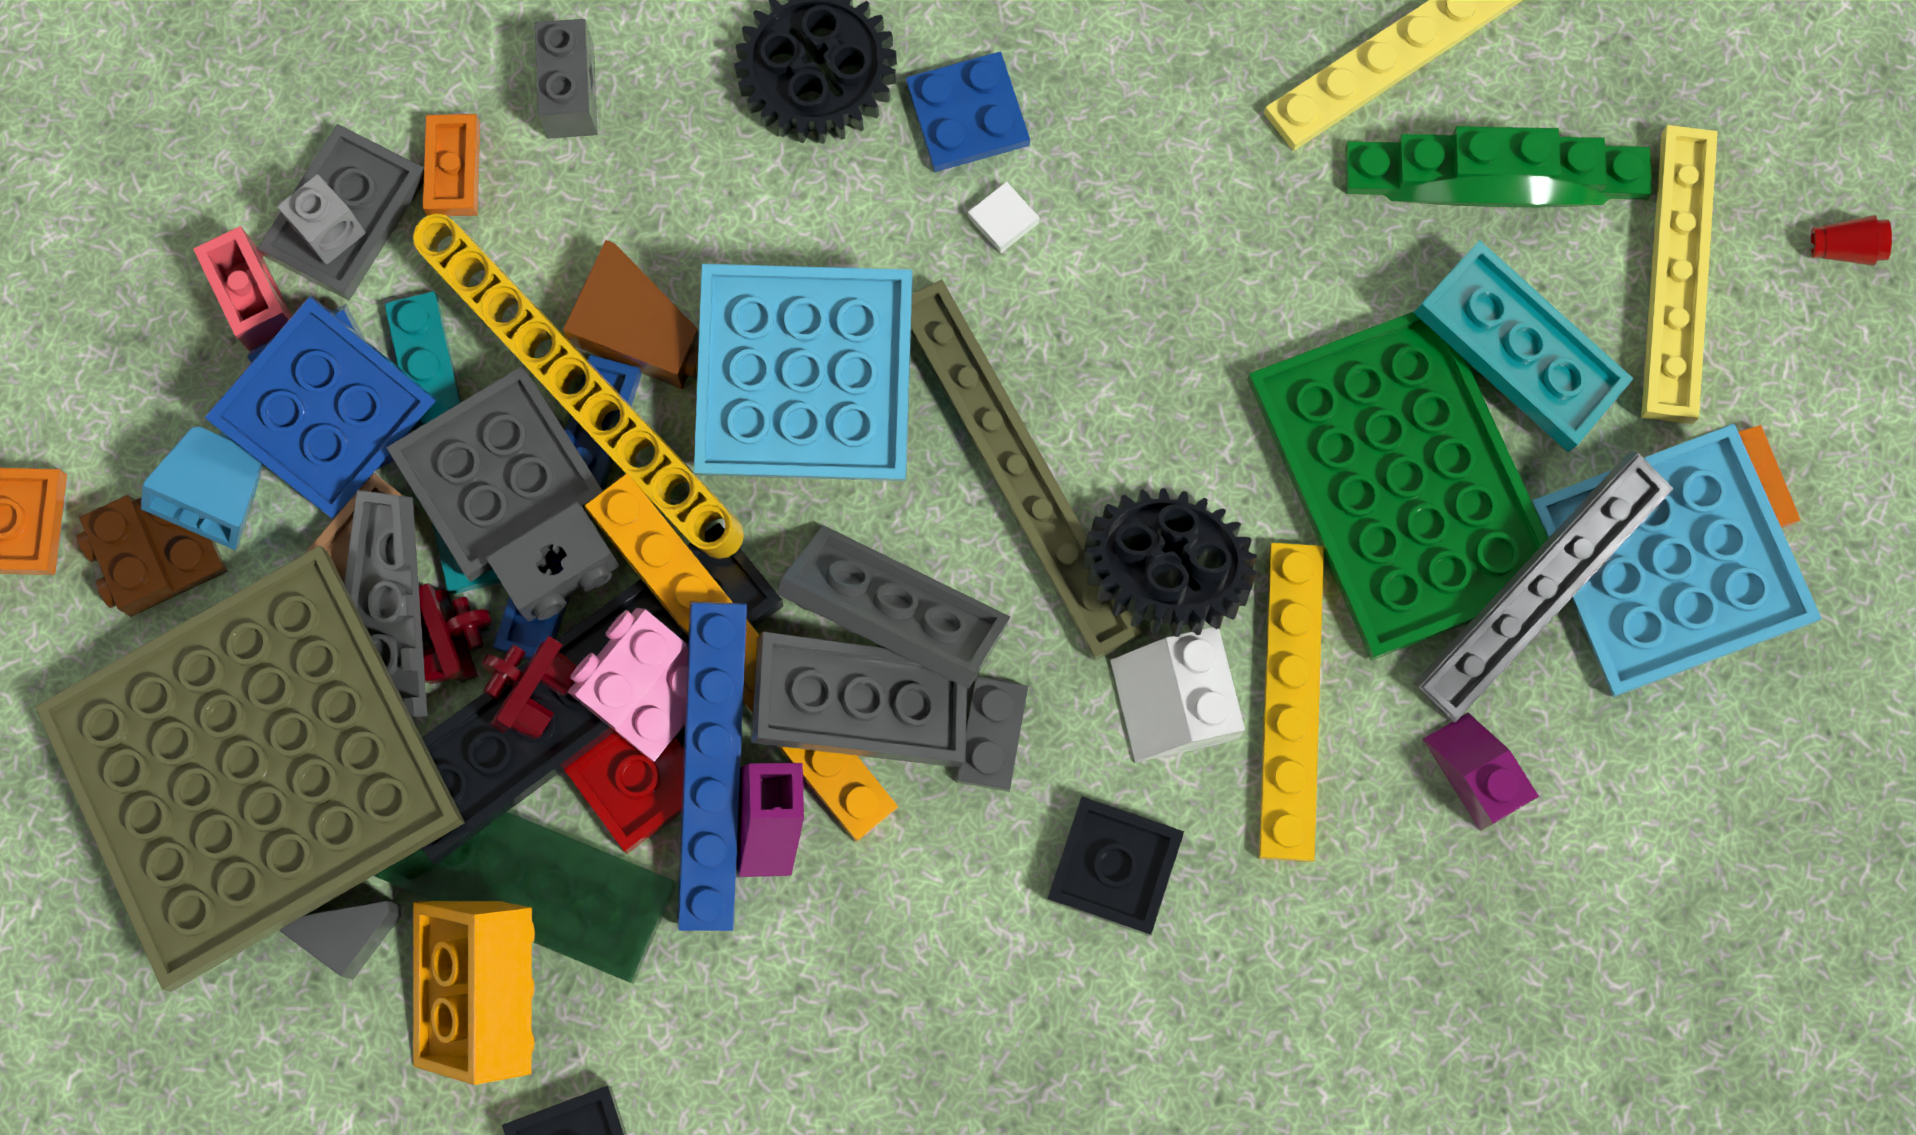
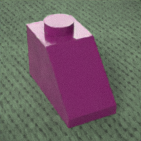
M1469 712L1461 716L1456 722H1451L1423 738L1426 746L1480 831L1539 797L1510 749Z

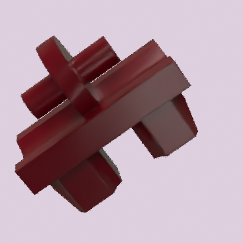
M426 583L420 586L422 636L429 633L434 648L423 652L425 683L435 684L450 679L466 682L479 677L470 651L478 650L484 646L479 631L492 623L489 611L485 609L472 611L467 597H460L451 601L447 590H434L432 584Z
M548 636L544 642L540 643L523 672L517 669L526 652L515 645L510 647L503 660L490 654L486 655L481 665L493 676L483 691L489 696L498 699L507 684L513 686L489 724L490 726L502 733L511 728L517 733L533 739H538L542 735L554 713L530 699V696L539 682L562 697L566 695L573 685L574 681L570 677L577 666L566 656L558 652L563 644Z

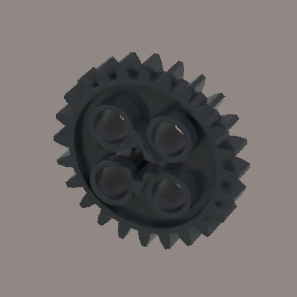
M769 0L771 11L769 15L755 10L753 15L757 28L751 26L742 27L743 38L747 43L736 44L737 58L741 61L734 63L736 77L742 79L738 82L741 97H749L747 104L751 114L762 110L760 116L762 125L765 128L778 120L780 137L784 138L792 128H795L798 131L799 142L804 143L809 132L816 131L820 143L825 144L827 130L834 129L837 136L843 140L845 139V125L849 123L859 131L864 130L863 113L878 118L879 107L875 100L881 102H889L890 89L886 85L896 84V70L891 67L897 65L896 50L890 49L893 46L892 32L883 31V16L877 15L869 18L871 13L868 1L854 8L853 0H788V3L781 5L777 0ZM827 27L833 30L830 35L825 37H818L812 34L819 28ZM791 32H797L800 35L808 53L815 62L807 63L805 48L790 34ZM778 54H789L792 56L785 63L771 61ZM817 64H825L827 78L835 89L843 94L842 96L836 97L832 93L826 78ZM847 65H857L862 68L858 73L852 75L839 71ZM806 91H815L821 94L813 101H803L798 98Z
M1161 488L1158 499H1152L1142 489L1139 492L1136 503L1128 496L1122 495L1118 508L1107 504L1105 505L1103 516H1095L1091 531H1088L1083 568L1090 570L1087 579L1088 585L1100 586L1097 600L1099 602L1115 600L1112 610L1114 616L1129 611L1132 613L1131 626L1135 627L1145 619L1151 621V631L1153 634H1157L1162 624L1170 626L1175 637H1179L1183 625H1188L1196 635H1201L1205 621L1217 630L1221 627L1224 616L1232 620L1236 618L1239 606L1247 604L1257 575V571L1253 570L1257 554L1248 552L1252 542L1250 537H1238L1241 527L1240 522L1227 524L1223 522L1226 513L1224 508L1210 513L1206 510L1208 499L1202 498L1194 505L1189 503L1186 491H1182L1178 499L1173 500L1170 499L1165 488Z

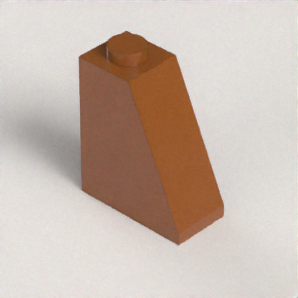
M605 240L563 328L567 339L576 348L604 359L638 367L642 374L683 389L688 376L692 378L698 376V328L615 243Z

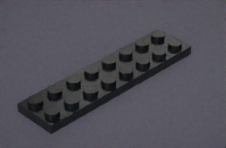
M719 522L704 533L706 542H714L723 535L725 529ZM691 542L687 545L733 603L747 604L746 619L753 628L784 607L782 598L776 594L777 592L741 548L730 557L718 559L710 557ZM640 579L556 641L563 644L558 652L578 666L590 653L597 657L610 641L605 634L611 624L624 611L627 610L632 614L636 608L646 609L687 644V648L688 636L643 580ZM530 659L517 669L523 672ZM539 682L530 699L554 713L542 735L538 739H533L517 733L511 728L502 733L489 724L513 686L507 684L498 699L484 692L422 737L465 823L421 849L429 860L436 865L615 731L569 693L562 697Z

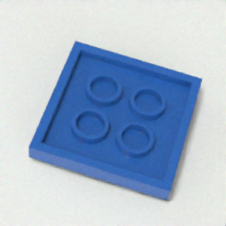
M310 295L204 418L333 519L390 454L386 447L406 436L434 404L436 398Z

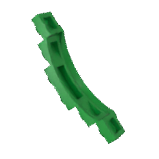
M1456 126L1452 135L1401 134L1398 142L1347 141L1345 146L1346 194L1384 195L1390 201L1419 204L1523 208L1604 205L1610 199L1648 200L1652 195L1650 147L1605 146V137H1559V128Z

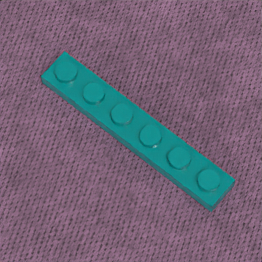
M435 291L384 303L398 367L436 398L434 404L414 425L412 431L462 402L439 299ZM434 526L447 590L451 595L501 583L493 568L470 582Z

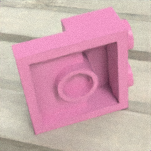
M636 608L632 614L627 610L624 611L611 624L605 634L610 641L597 657L590 653L578 664L570 677L575 683L567 693L649 760L655 762L685 724L688 648L682 639L646 609Z

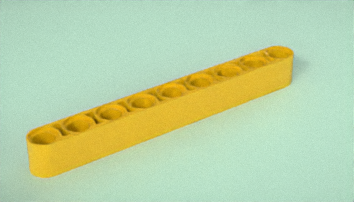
M436 213L420 220L413 234L414 245L418 252L619 467L631 476L639 488L693 545L710 557L721 559L736 553L742 545L744 537L743 526L737 517L694 474L684 461L475 240L446 215ZM452 235L450 245L445 250L437 252L438 244L441 240ZM480 270H485L483 280L478 285L469 287L472 276ZM518 304L519 308L515 317L509 322L502 323L505 310L512 305ZM552 339L550 351L545 356L535 359V351L538 345L544 340ZM585 374L586 382L584 387L576 394L569 395L568 387L572 379L578 375ZM620 410V419L617 425L611 430L602 431V421L606 414L611 411ZM648 446H654L655 454L650 464L637 468L635 461L640 450ZM680 483H689L690 491L686 500L680 504L671 505L670 494L673 488ZM723 519L725 521V530L721 538L714 542H706L704 533L708 524L714 520Z

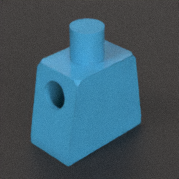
M200 426L192 427L145 480L142 486L141 509L236 551L255 497L263 464L222 431L218 435Z

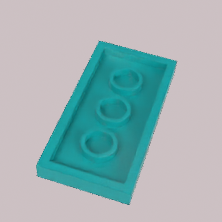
M1481 240L1467 252L1413 312L1567 452H1570L1583 440L1634 379Z

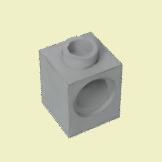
M318 174L277 206L293 229L325 265L329 264L366 234L352 211Z

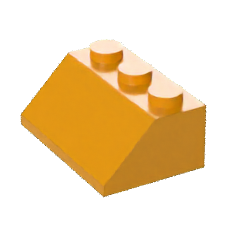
M502 901L413 902V1067L472 1085L532 1074V1053L535 1044L532 1032V998L535 990L532 977V943L535 935L532 922V907Z

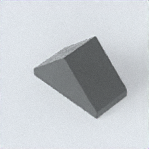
M384 901L305 915L279 931L339 976L354 980L401 917L400 905Z

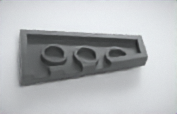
M357 490L344 585L410 715L413 717H427L413 497Z

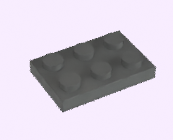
M337 124L294 192L318 174L352 211L366 234L329 264L325 265L280 212L257 249L262 256L349 301L424 183V167Z

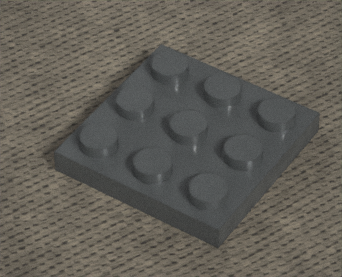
M523 365L386 447L470 582L492 569L486 557L577 501L580 502L585 510V505L603 492Z

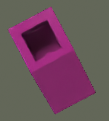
M757 763L740 767L736 878L792 876L804 821L803 763Z

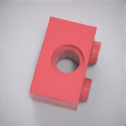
M239 226L193 248L234 335L251 351L253 348L272 340L292 315L262 254L258 251L257 245L244 229Z

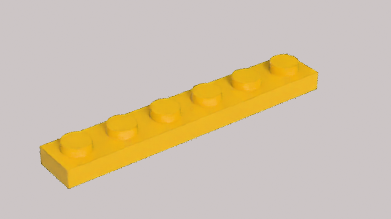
M1271 543L1269 546L1259 859L1296 862L1315 861L1324 547L1318 545Z

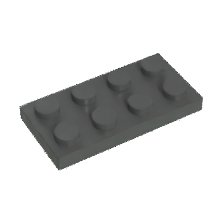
M824 525L782 576L776 593L794 602L799 607L810 610L844 627L847 631L859 634L891 650L894 654L938 673L941 677L954 681L968 689L998 643L1010 619V616Z
M763 632L757 638L751 743L957 768L965 763L966 687L947 680L938 673L905 657L898 656L886 648Z

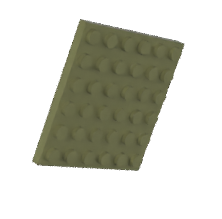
M322 546L314 548L35 706L160 987L165 991L172 992L465 823L328 551Z

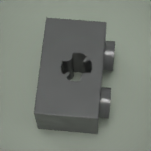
M586 19L535 22L538 116L548 139L598 135L594 43Z
M579 501L486 557L516 608L528 622L535 618L545 620L554 616L566 606V599L582 589L585 592H589L601 587L611 579V571L620 567ZM559 558L563 570L554 575L550 562Z

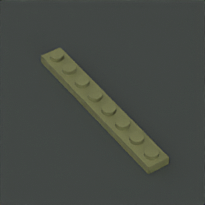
M941 279L913 293L911 334L1093 660L1096 661L1141 637L1142 632L1138 625L1135 627L1131 626V612L1125 611L1114 616L1112 610L1115 600L1099 602L1097 596L1100 586L1088 585L1087 579L1090 570L1083 568L1087 534L944 281Z

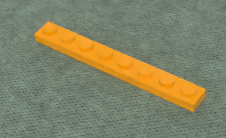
M628 473L585 505L587 513L688 637L690 601L733 603ZM746 619L743 705L753 716L757 638L760 635ZM777 746L790 763H803V779L854 842L860 840L898 808V805L857 755Z

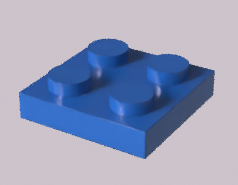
M1001 51L906 77V86L934 173L1030 146V137Z

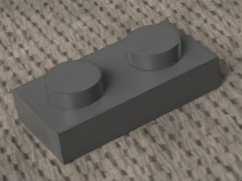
M976 677L966 729L965 763L959 767L957 783L1010 792L1028 686Z

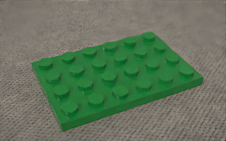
M1413 312L1249 373L1247 381L1320 546L1324 547V556L1371 661L1470 623L1547 541L1546 531L1467 361Z

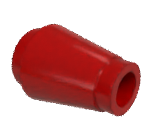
M1870 215L1822 227H1812L1810 233L1811 243L1814 244V248L1811 249L1812 258L1875 266L1877 261L1889 260L1892 249L1891 223L1889 219L1878 220L1876 215Z

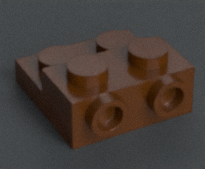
M126 495L80 516L79 519L85 531L76 535L79 547L88 561L91 563L96 560L98 561L104 577L96 580V586L101 598L109 608L117 606L118 610L132 617L228 572L215 541L142 510V497L135 500L131 496Z

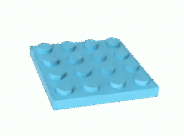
M702 264L694 474L701 476L906 481L912 270Z
M1735 424L1728 425L1644 458L1674 489L1571 598L1613 698L1814 624L1822 619ZM1611 471L1532 500L1548 538Z

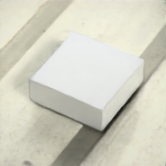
M1007 181L968 211V218L1000 254L1039 224V216Z

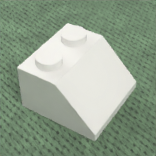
M1212 627L1203 629L1201 635L1189 632L1180 634L1179 637H1167L1110 660L1135 763L1239 740L1244 733L1245 727L1220 629L1216 630Z

